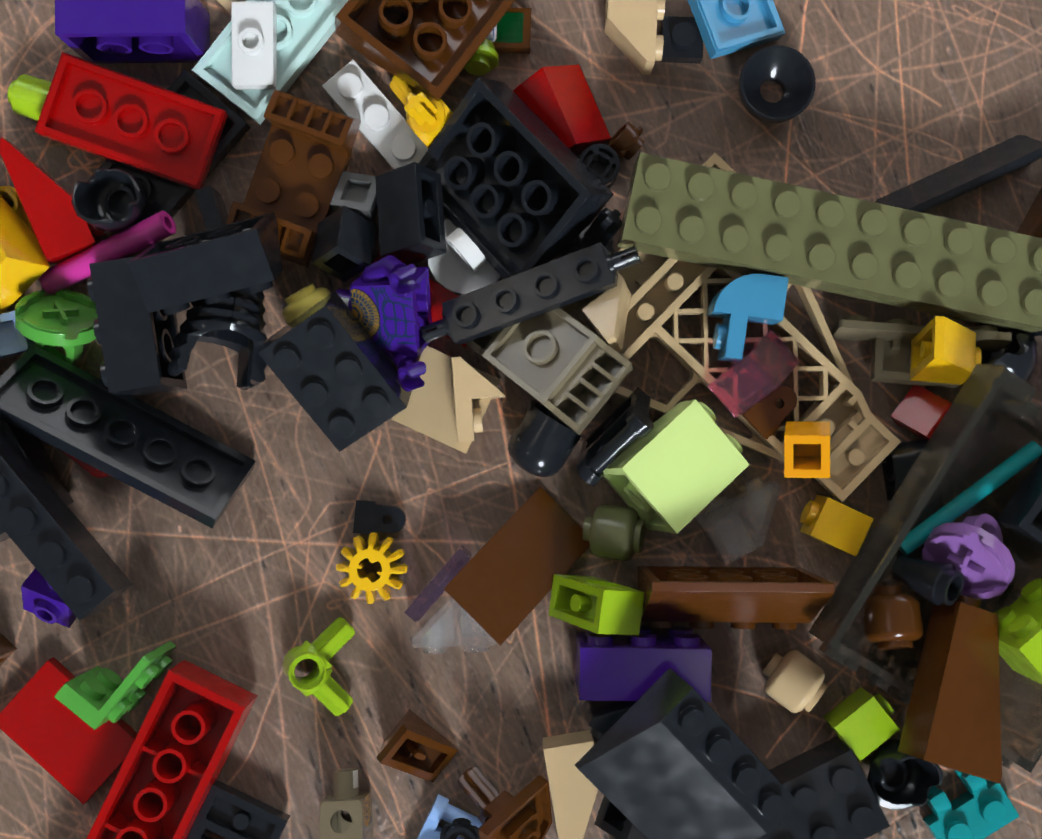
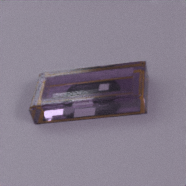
M461 545L404 613L413 621H419L444 593L445 590L443 588L473 558V554Z

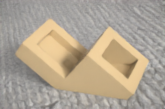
M617 271V287L606 290L584 307L582 311L603 341L619 353L623 347L631 293L624 278Z

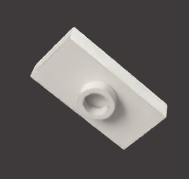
M273 1L231 2L232 86L235 90L277 89L276 5Z

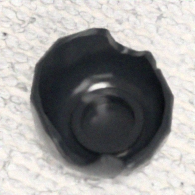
M121 168L96 169L94 177L89 181L76 182L71 203L77 216L101 231L118 232L130 227L143 214L145 192L138 179Z

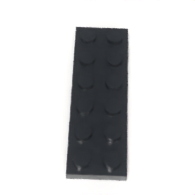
M34 344L0 376V419L212 529L254 468L256 461L131 395L109 393L108 387L104 385L101 379Z

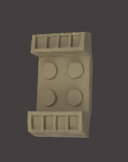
M561 308L465 343L496 370L501 371L549 409L560 421L578 435L582 433L633 370L630 361Z

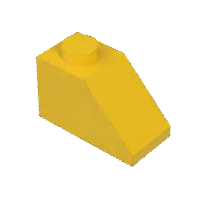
M935 316L911 340L910 381L962 385L974 376L975 372H978L981 365L982 354L980 347H976V332L945 316Z

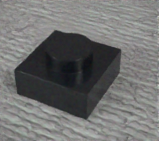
M664 16V19L661 21V35L664 36V46L660 62L700 64L703 59V39L695 18Z

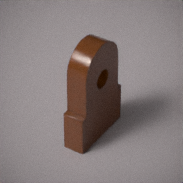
M786 386L776 387L760 402L755 401L742 416L764 439H768L781 426L779 423L796 407V393ZM777 399H779L782 402V406L780 408H777L775 406V401Z

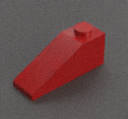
M3 137L0 138L1 157L46 260L58 264L101 242V235L106 234V232L98 230L77 216L71 203L72 194L16 145Z

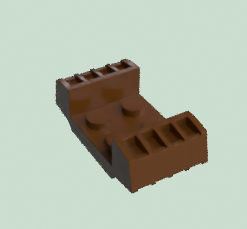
M275 89L263 116L272 125L243 204L233 201L226 224L274 212L278 225L281 258L308 268L312 260L318 223L331 215L332 208L330 203L342 172L347 171L361 120Z

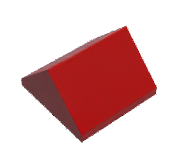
M579 64L542 67L512 90L576 156L593 144H604L612 139Z

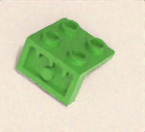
M169 641L144 655L123 682L114 671L108 668H101L98 665L66 682L54 697L94 730L109 720L116 723L126 711L130 713L147 694L143 688L152 679L157 680L169 668L173 660L168 656L175 649L176 645Z

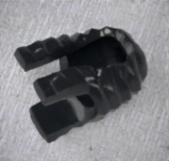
M244 288L232 291L230 298L218 303L206 304L205 299L191 302L193 307L187 310V319L180 325V332L174 338L175 346L169 352L171 360L167 365L169 375L177 376L187 369L191 351L196 342L200 341L225 346L238 352L236 387L244 391L264 382L266 377L264 370L267 364L258 354L267 341V336L263 332L266 325L263 319V314L266 310L262 304L265 297L263 291L249 294L247 289Z

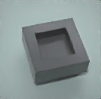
M343 171L330 203L333 213L342 206H346L364 219L373 221L377 210L376 176Z

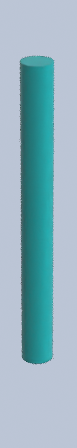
M1035 441L1027 443L896 541L895 544L905 556L909 555L925 543L935 527L945 523H952L1042 455V448Z

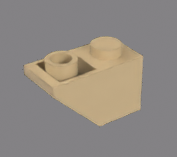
M605 0L604 33L643 75H651L655 61H661L663 55L664 36L657 35V20L664 19L665 0Z

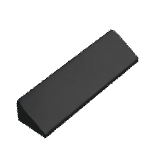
M1025 135L1014 136L879 198L875 203L925 213L1041 159L1042 142Z

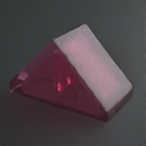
M770 330L743 354V359L731 364L707 387L729 412L737 418L776 390L800 361L780 338Z

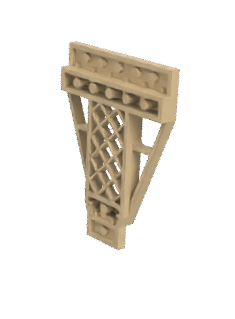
M715 152L702 165L735 172ZM638 252L641 259L640 264L637 263L618 271L624 278L631 293L623 347L619 354L629 360L648 339H656L690 374L688 382L666 404L650 399L649 408L665 414L695 384L700 383L752 432V437L748 439L719 427L724 434L731 435L745 448L784 463V434L779 439L773 434L768 439H764L742 416L747 409L740 402H760L769 393L768 372H789L790 388L797 396L796 407L790 412V421L830 422V478L815 479L840 502H843L901 442L871 413L862 392L854 385L811 288L795 285L826 357L783 316V321L770 325L781 337H768V324L759 323L760 337L745 338V343H760V367H738V361L731 362V367L709 368L708 344H713V338H708V316H706L708 310L707 285H728L742 275L737 272ZM713 272H715V273H716L717 275H719L722 279H708V278H709V276H710ZM788 283L787 290H788L793 284H789V283ZM700 287L701 308L678 309ZM605 291L568 304L562 310L599 336L589 323L582 309ZM678 315H701V338H679ZM670 317L672 321V336L662 327ZM768 343H789V367H768ZM680 344H701V364ZM798 353L811 366H798ZM760 372L761 397H739V373ZM798 372H819V396H798ZM710 373H731V393ZM619 386L614 394L628 398L634 391ZM799 401H815L799 417ZM780 426L776 431H785V426Z

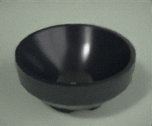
M773 45L755 52L747 60L739 78V95L745 109L753 117L767 123H783L800 115L811 102L816 88L814 70L808 59L797 50L783 45ZM767 81L778 83L783 91L782 99L774 103L764 100L760 93L761 85Z

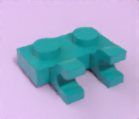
M954 770L967 791L950 802L941 788L937 789L936 786H932L927 802L932 814L922 820L934 839H984L1018 818L1019 814L999 783Z

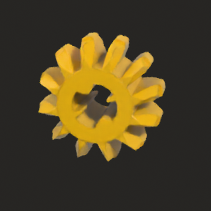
M377 532L369 534L368 545L364 538L358 535L353 538L355 549L347 546L342 548L341 554L350 562H339L336 565V570L349 572V576L343 578L339 584L341 587H347L351 583L356 586L351 592V598L357 599L364 590L366 591L367 603L373 604L376 600L377 591L381 598L387 601L392 596L389 586L394 589H401L404 582L395 574L406 573L408 565L395 563V560L400 559L405 554V551L402 548L397 549L393 553L388 550L394 542L392 537H387L380 546ZM365 558H368L371 563L378 561L381 564L382 568L377 572L380 575L379 577H376L373 572L366 574L363 567L368 562L365 561Z

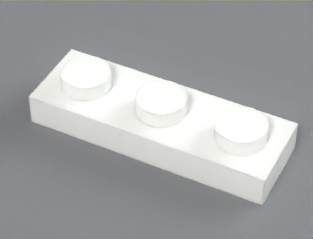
M353 59L322 85L325 92L345 115L361 120L359 131L393 170L412 162L419 164L429 148L414 133L404 117Z

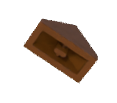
M409 709L384 740L376 758L383 765L434 782L457 753L458 749Z

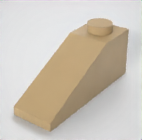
M591 730L543 738V751L558 839H583L598 789L575 766L595 744L590 733Z

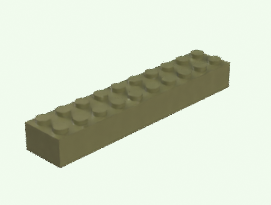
M641 152L634 163L622 219L623 224L620 228L617 243L619 248L628 249L635 245L638 252L746 275L767 274L789 277L788 283L977 324L995 326L1024 334L1042 331V238Z

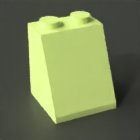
M696 399L679 402L653 423L654 428L645 437L639 436L603 471L606 481L628 507L638 512L639 519L645 520L648 530L678 534L750 465L741 454L743 449L739 442L731 435L724 434L715 423L716 416L706 404L698 402Z

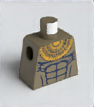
M339 769L333 771V793L320 801L319 839H374L371 791L359 792L358 769ZM342 810L350 814L352 821L344 818Z

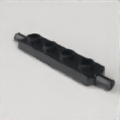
M600 242L443 302V319L421 326V332L424 333L422 337L426 343L449 335L455 344L461 345L617 287V271L641 263L638 250L633 245V247L611 255Z

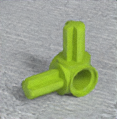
M337 617L312 643L305 640L300 646L289 650L282 664L283 672L295 688L304 696L313 694L334 716L338 717L347 712L353 702L352 696L330 676L332 665L329 660L355 634L354 628L342 617ZM304 659H312L314 661L313 669L308 675L303 677L295 676V667L300 661Z

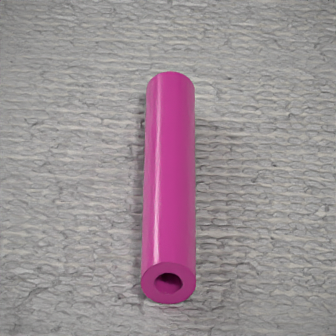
M160 211L48 268L39 277L40 284L46 292L56 294V292L90 277L89 264L127 258L175 234V222L166 211Z

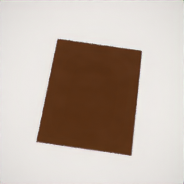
M540 486L443 589L501 646L552 589L554 574L564 575L590 547L589 541L583 540V529Z

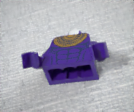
M387 255L365 267L363 274L351 284L350 290L339 288L336 292L385 355L394 362L398 368V382L401 388L407 392L423 387L425 384L420 375L425 374L426 364L422 361L417 362L416 358L429 344L423 339L422 334L424 333L420 329L421 326L432 323L429 268L416 267L414 264L406 265L395 256Z

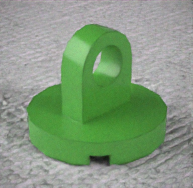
M60 290L56 292V295L44 296L45 291H35L22 297L15 305V327L23 336L36 342V346L72 365L77 362L82 356L83 344H88L96 339L94 321L98 318L95 302L83 293L70 290ZM54 346L63 347L66 355L59 353Z

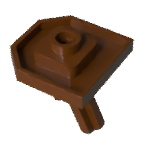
M475 766L467 769L458 779L459 786L481 811L478 817L483 824L478 828L480 839L545 838L552 824L549 782L542 776H537L515 797L506 790L499 794Z

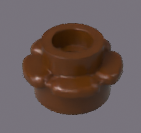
M628 121L614 134L607 146L616 151L619 159L624 157L629 160L644 144V141L639 137L643 132V128L641 126L635 128Z

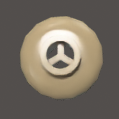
M791 650L784 657L776 652L762 671L763 674L769 677L764 686L766 694L792 713H798L803 709L809 713L828 687L823 682L825 678L824 670L798 650Z

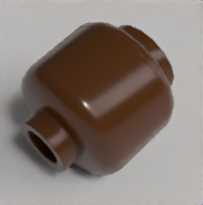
M901 586L875 587V596L867 597L861 603L865 638L870 642L876 643L878 650L913 648V641L918 640L923 635L919 600L913 595L902 594Z

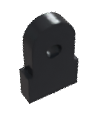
M356 500L353 533L399 532L406 524V514L397 506L379 505L377 501ZM385 515L391 516V523H386L384 521Z

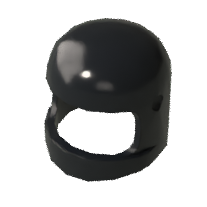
M531 400L525 409L526 415L522 423L509 439L508 451L512 460L526 472L538 477H550L559 472L580 440L581 435H578L560 421L539 401Z

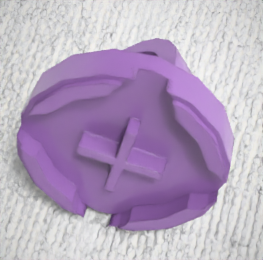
M989 514L966 517L962 523H945L935 527L926 539L922 550V560L953 564L957 571L963 573L964 586L961 595L967 597L990 599L999 596L1007 589L1015 574V562L1009 549L1003 544L1001 528L998 522Z

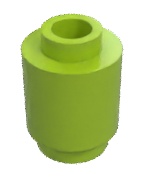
M22 74L17 80L12 81L8 88L7 97L13 112L16 115L38 121L51 81L27 74Z

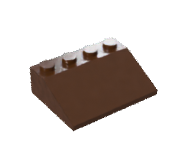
M348 0L335 17L336 34L371 62L439 101L516 0Z
M638 566V590L645 592L641 621L648 622V627L667 629L673 627V622H689V627L712 629L714 628V622H730V627L735 629H755L756 623H772V628L794 630L797 629V623H811L835 593V583L801 567Z

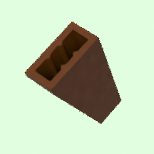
M960 595L953 605L943 603L937 606L933 603L898 752L1000 784L1002 777L998 614L981 609L980 600Z

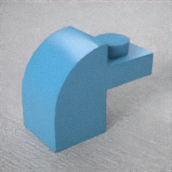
M767 274L744 275L730 282L714 296L706 316L723 318L722 324H716L713 336V349H719L717 360L736 362L743 359L747 322L774 325L783 321L789 277Z

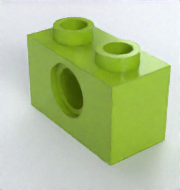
M554 574L548 615L596 634L639 635L645 592L594 576Z

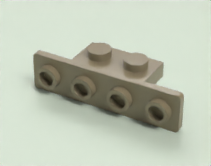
M851 315L839 320L832 329L834 339L872 342L871 382L954 389L959 386V384L910 381L911 340L925 326L912 325V321L908 319H890L883 323L870 322V318L866 316ZM979 325L970 329L976 332V347H980L981 351L999 352L1012 342V333L998 332V328L995 326Z

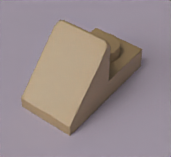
M451 357L457 442L476 441V433L483 432L482 408H474L473 400L506 398V395L461 357Z

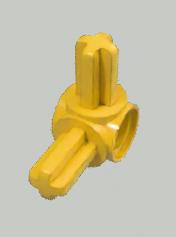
M393 75L389 86L404 105L407 117L406 123L420 140L430 148L453 112L441 98L439 101H436Z

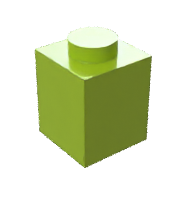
M862 687L858 688L823 716L836 735L853 751L860 761L900 730L891 719L895 711L880 693H876L873 696Z

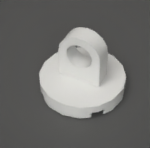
M446 219L444 224L447 253L428 259L429 269L436 281L441 286L458 295H464L498 282L502 277L488 263L476 244L461 228H456L449 219Z

